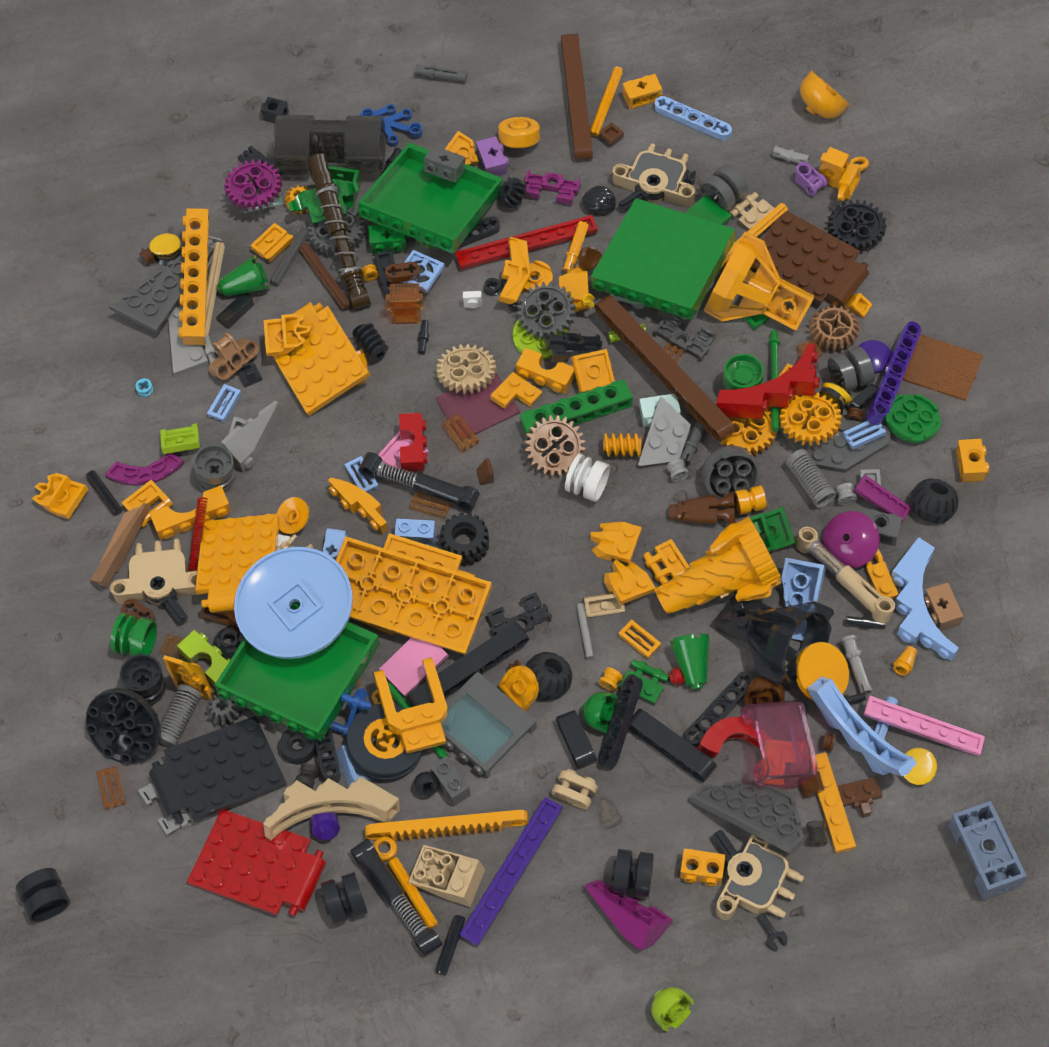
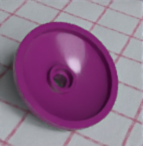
M847 511L836 515L826 525L822 536L823 547L831 551L833 556L840 560V563L843 562V565H849L852 569L860 568L869 563L876 555L880 543L879 531L874 521L867 515L856 511ZM846 535H850V539L848 541H845L844 539Z

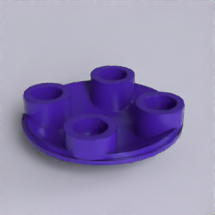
M868 340L859 345L869 356L874 374H878L879 371L886 369L892 354L886 344L877 340Z

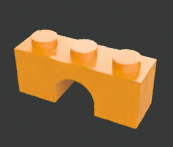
M525 348L516 363V374L523 379L532 380L540 386L549 387L557 393L567 394L576 378L573 366L558 362L553 369L545 370L541 368L543 364L542 354Z

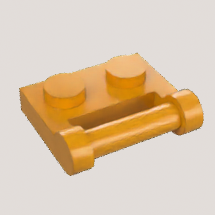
M152 480L121 502L123 507L130 511L140 507L144 502L151 506L159 499L162 501L147 513L141 526L142 528L148 525L147 522L152 519L150 516L151 512L167 506L170 508L173 505L171 500Z

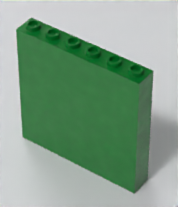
M409 142L358 202V216L454 254L499 196L498 192L501 189L503 178L465 164V171L456 183L424 172V158L430 150Z
M635 198L591 275L592 288L610 293L613 296L628 299L631 302L662 310L665 313L693 320L735 242V229Z
M292 603L290 609H298L300 607V603ZM347 622L341 634L330 645L317 653L295 659L276 658L264 654L244 638L215 683V688L218 696L224 700L230 699L241 708H250L255 714L259 716L265 715L276 724L282 723L291 731H300L311 740L317 739L322 741L345 703L341 701L343 693L350 695L379 647V637L375 633Z

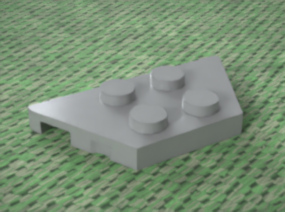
M663 397L659 398L637 465L639 467L680 459L691 424Z

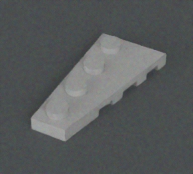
M183 305L175 307L168 317L174 377L209 365L202 345H183L182 338H179V327H182V322L179 321V312L183 311Z

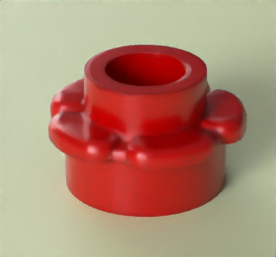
M672 668V672L669 673L672 684L680 686V684L685 682L680 668Z

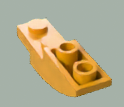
M335 478L328 479L330 493L340 499V503L345 510L349 509L353 514L358 511L363 518H367L370 521L369 524L374 531L378 530L382 535L388 532L387 522L381 516L383 514L381 504L375 498L349 482Z

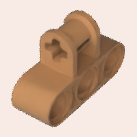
M226 332L224 337L218 342L212 343V347L219 357L209 365V373L222 380L228 379L243 364H246L257 355L259 351L258 344L246 338L236 342Z

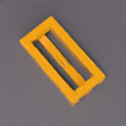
M632 619L619 632L620 638L648 660L661 647V642ZM632 627L635 631H637L640 635H642L654 646H650L647 642H645L640 636L636 635L629 628Z

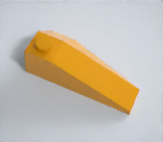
M164 655L163 660L176 689L180 684H185L198 690L202 695L201 698L214 700V694L202 668L198 664L188 663Z

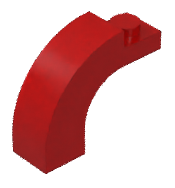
M729 717L712 725L699 742L697 749L708 757L715 759L723 743L727 740L741 739L764 750V740H770L771 737L767 736L760 729H753L756 721L752 719Z

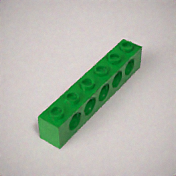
M625 379L613 381L609 385L598 386L591 391L580 392L573 397L562 398L558 402L544 404L534 410H526L520 414V424L526 436L527 433L532 434L529 428H536L534 424L536 421L539 422L538 420H541L543 417L548 421L550 415L555 420V414H562L559 416L560 421L567 417L566 423L569 424L571 421H574L573 427L633 407V397ZM555 428L551 432L553 434L559 432V430Z

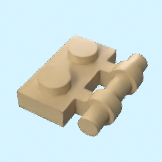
M753 192L751 195L748 194L743 202L736 204L733 210L729 212L732 218H735L737 215L740 217L738 224L747 231L774 209L764 199L757 203L755 200L759 195L756 192ZM749 206L751 209L746 212L744 209Z

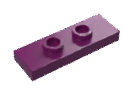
M866 475L862 476L853 490L882 512L902 517L901 523L911 510L908 504Z

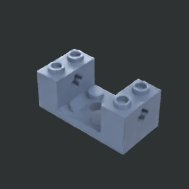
M989 801L952 814L948 827L956 844L963 842L978 873L974 883L982 900L1021 887L1027 877L992 802ZM991 842L994 845V850L987 851L983 847V843Z

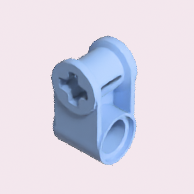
M327 528L323 552L336 560L345 536L347 537V531Z

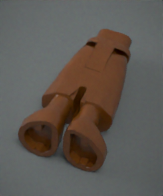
M729 492L723 498L710 495L669 505V519H678V522L682 519L684 522L718 524V519L726 521L728 526L732 523L735 524L734 492ZM718 507H725L727 509L718 510Z

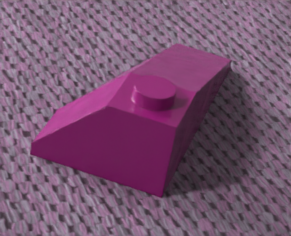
M595 880L587 883L585 886L624 938L637 949L643 950L653 946L673 922L672 918L654 906L647 908L639 904V899L635 897L630 898L620 893H613V886L603 881Z

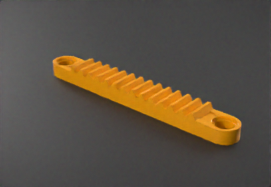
M512 810L374 823L365 826V838L377 840L382 836H388L395 842L397 838H400L403 842L406 837L412 841L414 836L420 840L422 836L429 839L430 835L437 838L438 834L445 838L447 833L453 837L454 833H457L459 836L463 832L470 835L471 831L477 835L479 830L486 834L488 829L491 833H494L495 829L502 832L503 828L527 825L529 823L528 812L525 810Z

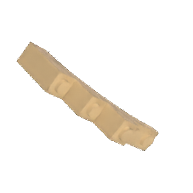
M361 776L355 782H352L348 789L328 778L323 784L318 786L316 791L296 780L291 786L286 788L284 792L285 802L281 803L278 809L266 818L263 826L265 837L272 840L293 824L320 813L360 814L383 823L390 822L400 812L399 798Z

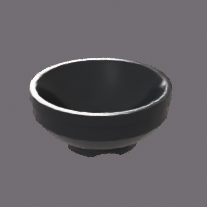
M229 626L221 629L216 634L213 645L220 649L222 652L221 656L225 660H231L245 637L238 627ZM228 635L235 636V641L231 644L224 642V638Z

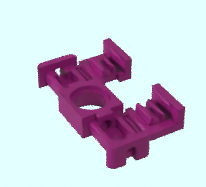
M529 169L525 177L527 193L524 197L539 199V190H545L560 194L556 196L557 203L572 205L574 196H577L579 193L581 180L580 178H578L577 182L565 180L563 175L546 172L545 176L531 174V169ZM550 180H556L558 182L556 185L548 184Z

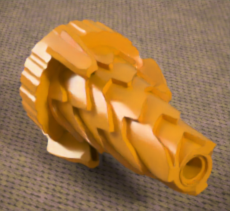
M748 516L735 524L732 523L727 526L709 547L710 549L705 551L706 555L689 563L690 567L679 572L672 580L658 586L654 590L664 611L668 614L683 608L693 607L696 604L703 605L719 596L723 598L735 591H738L735 596L738 602L766 598L771 595L773 587L781 584L783 580L758 531Z

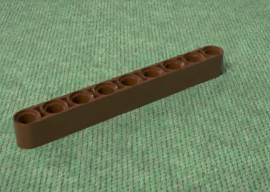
M578 33L561 35L574 156L575 160L593 159Z

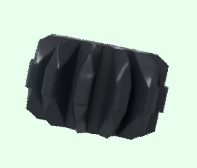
M509 177L500 187L498 200L506 207L516 208L525 199L527 186L522 180Z

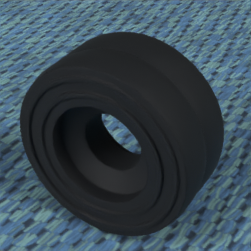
M287 729L280 738L279 747L281 753L292 764H304L310 761L316 753L315 740L307 738L300 731L294 732ZM296 741L304 743L303 747L299 750L292 747Z

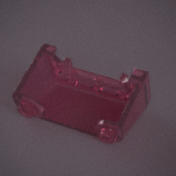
M781 701L748 704L740 709L742 720L745 724L752 725L755 723L762 760L758 761L753 769L756 785L793 789L816 775L818 769L805 708L801 702Z

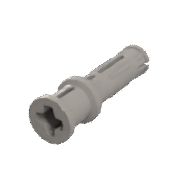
M849 635L843 637L839 642L845 650V659L850 662L860 693L864 692L867 695V691L871 693L873 690L861 660L862 651L858 648L857 636Z

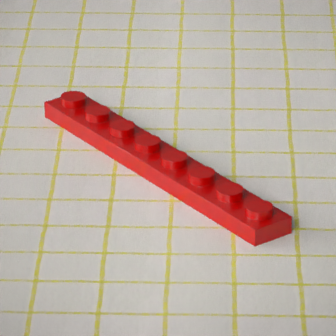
M589 215L512 237L527 241L529 252L573 240L580 221L588 224L585 236L598 233V228L593 216ZM509 237L455 252L460 269L463 270L510 257Z

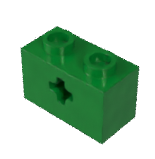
M369 225L371 253L407 250L405 234L382 225Z

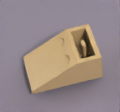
M423 845L408 883L451 902L471 907L485 868L477 859Z

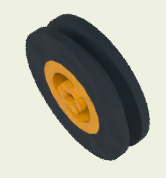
M382 704L371 706L369 711L366 709L362 710L352 720L348 729L346 744L348 757L353 766L368 778L378 781L400 779L412 772L421 759L423 750L407 754L402 736L389 731ZM394 705L396 712H400L401 710L405 709L400 706ZM374 736H377L376 747H378V750L372 745L371 739ZM395 737L399 741V746L397 748H393Z

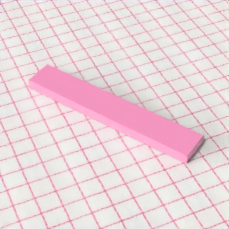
M869 696L863 714L865 717L978 757L981 754L985 736L887 701Z

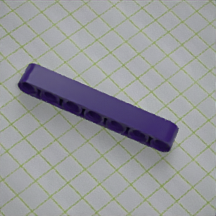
M908 322L899 334L867 413V420L873 425H880L891 409L921 333V326L916 322Z

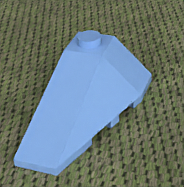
M785 558L782 583L786 607L812 601L819 603L826 571L825 565ZM806 620L798 626L791 639L804 640L807 627Z

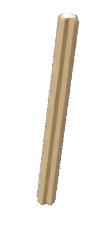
M216 242L214 245L207 282L206 335H209L225 249L222 242Z

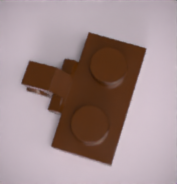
M877 777L837 786L843 806L854 805L855 808L859 807L862 818L871 816L870 804H873V800L882 798Z

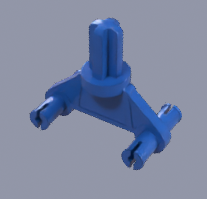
M364 688L357 689L354 696L343 693L341 701L348 703L347 706L351 712L346 726L334 722L332 730L343 733V736L347 737L349 726L356 713H360L364 709L370 710L372 702L365 701L368 693Z

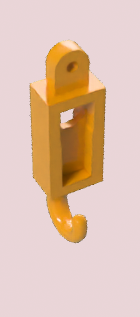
M855 157L849 161L839 181L838 201L851 198L860 181V172L869 166V161L865 157ZM855 162H861V163H863V164L858 165V164H854V163H855Z

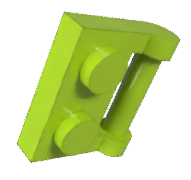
M198 423L192 424L189 427L160 430L163 454L200 448Z

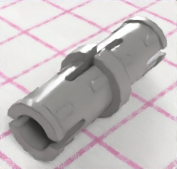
M775 146L772 157L787 160L788 163L795 162L798 164L801 162L808 163L810 156L795 152V149L788 150Z

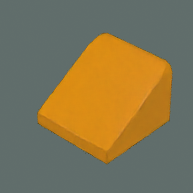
M857 293L852 296L844 309L849 308L851 313L864 318L873 304L861 293Z

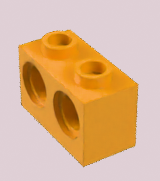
M684 848L680 879H684L688 883H696V881L705 882L708 886L721 885L725 854ZM695 864L697 869L689 870L687 865ZM709 867H715L717 868L718 872L713 874L710 873L707 869Z

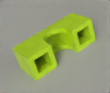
M193 630L177 645L178 652L188 662L194 663L200 658L209 659L212 664L205 672V677L215 687V683L230 659L225 660L221 656L222 652L215 645L212 647L208 643V638L200 632L198 634Z

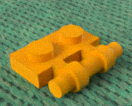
M672 539L656 546L655 556L652 557L650 552H646L643 555L646 560L645 564L648 568H651L655 574L654 578L661 585L668 582L667 576L671 575L673 579L676 574L689 567ZM662 562L665 569L661 570L657 564Z

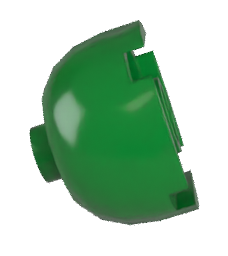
M597 692L591 695L583 704L582 710L585 721L592 729L607 733L616 706L615 698L618 699L616 694Z

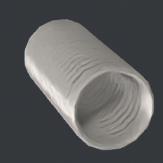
M805 449L797 450L787 458L785 464L798 480L815 507H823L835 498L836 492L823 474H821L822 472L812 461L813 459L809 456L808 452Z
M179 685L176 690L177 692L173 696L174 698H172L168 705L169 707L165 711L166 713L162 717L160 726L161 730L165 732L161 731L160 744L173 747L178 744L179 737L183 734L184 728H186L194 709H196L197 703H199L202 697L201 693L191 686Z

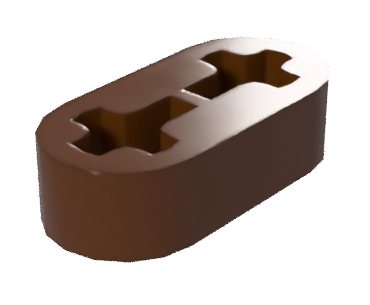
M415 262L391 264L385 269L387 280L391 283L413 281L419 278L420 268Z
M127 600L122 604L121 610L123 613L129 614V616L134 615L138 620L142 615L146 618L149 616L151 620L156 621L154 613L137 601ZM134 607L136 613L131 610L128 612L127 608Z

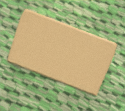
M613 593L583 597L586 617L625 612V605H620Z

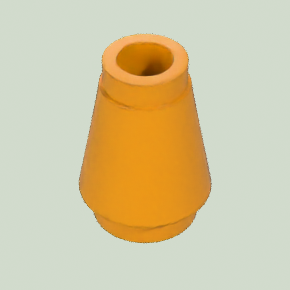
M907 646L894 661L893 669L897 674L907 676L912 672L917 650L914 647Z

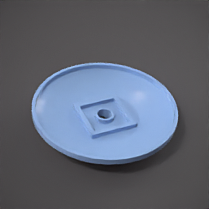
M307 547L284 548L258 560L243 576L235 596V618L245 639L262 653L283 659L302 658L324 649L341 634L351 614L353 593L344 569L331 556ZM299 602L300 607L298 609H290L292 603Z

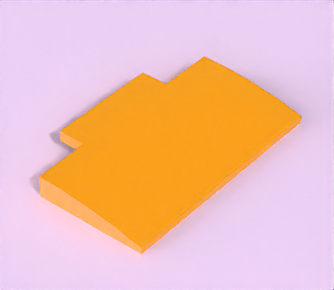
M390 533L384 548L345 536L336 561L344 569L352 588L353 604L349 618L466 655L493 588L492 582L458 572L462 561L461 555Z

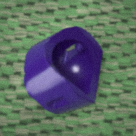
M335 812L315 814L311 817L312 832L317 839L330 840L339 833L340 826Z

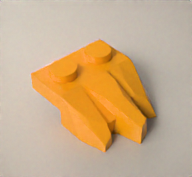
M287 314L281 315V319L263 320L266 355H285L305 342V339L302 337L310 335L311 326L301 325L304 321V315Z
M59 473L48 475V483H38L35 486L41 493L35 495L32 499L50 513L69 519L88 491V487L85 484L71 481L68 476Z
M610 522L600 524V532H590V540L598 544L591 551L598 558L608 561L617 559L630 563L642 527L626 522Z
M616 559L612 564L614 572L604 573V584L608 591L615 595L620 605L655 592V586L647 572L633 562L628 563L626 567Z

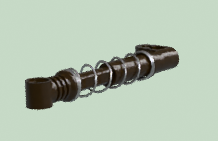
M325 154L313 155L308 158L309 171L313 183L315 182L316 197L320 198L322 204L320 208L324 210L327 221L325 224H328L330 234L334 236L329 239H335L339 252L334 255L340 254L344 268L339 269V271H342L340 275L346 283L352 308L356 310L370 306L369 294L362 279L363 269L355 264L359 256L351 251L354 240L346 234L349 224L345 221L343 215L344 208L340 206L338 200L340 193L336 184L333 183ZM348 238L352 240L351 245L349 244ZM353 254L357 256L356 261L354 260Z

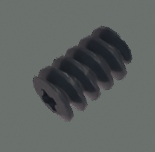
M372 323L361 324L353 329V336L366 353L370 362L377 363L381 361L389 347L381 339L377 329H374V325Z

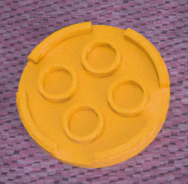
M825 642L806 646L799 653L796 660V681L801 691L809 699L813 700L807 687L822 676L832 679L840 693L843 694L849 682V668L843 654L835 646Z

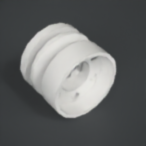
M579 453L569 467L565 491H573L575 495H579L583 490V497L585 499L597 502L607 484L610 465L596 461L592 466V459L590 457L585 459V456Z

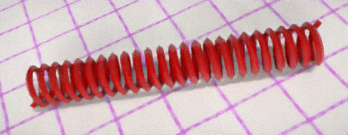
M204 497L197 498V510L194 517L195 525L193 526L192 546L190 547L189 567L187 568L190 571H198L194 570L198 569V567L194 566H198V564H195L199 562L195 561L199 560V558H196L199 555L196 554L200 553L197 552L200 551L197 548H200L198 545L201 543L198 542H202L199 539H203V537H199L203 536V534L199 533H203L200 530H204V528L200 527H204L201 524H205V522L201 521H205V519H202L205 516L202 515H206V513L202 512H206L203 509H207V507L203 506H207L204 503L208 501L204 500H208V498Z

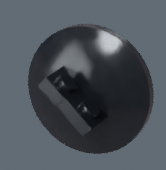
M112 688L98 694L88 706L86 712V731L93 744L104 757L124 764H136L149 758L157 749L161 739V726L158 714L139 694L123 688ZM114 754L120 755V760H117L112 756Z

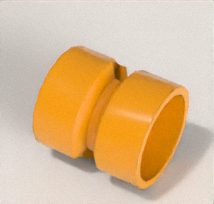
M761 485L751 487L749 491L745 489L734 491L735 504L739 515L751 513L752 509L755 512L767 509L766 496Z

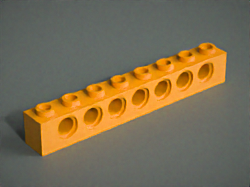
M186 209V215H183V226H186V231H182V242H185V247H182V258H185V263H181V273H184V278H181V289H184V294H180V305H183V311L179 312V321L182 322V327H179V338H182L183 345H205L208 209Z

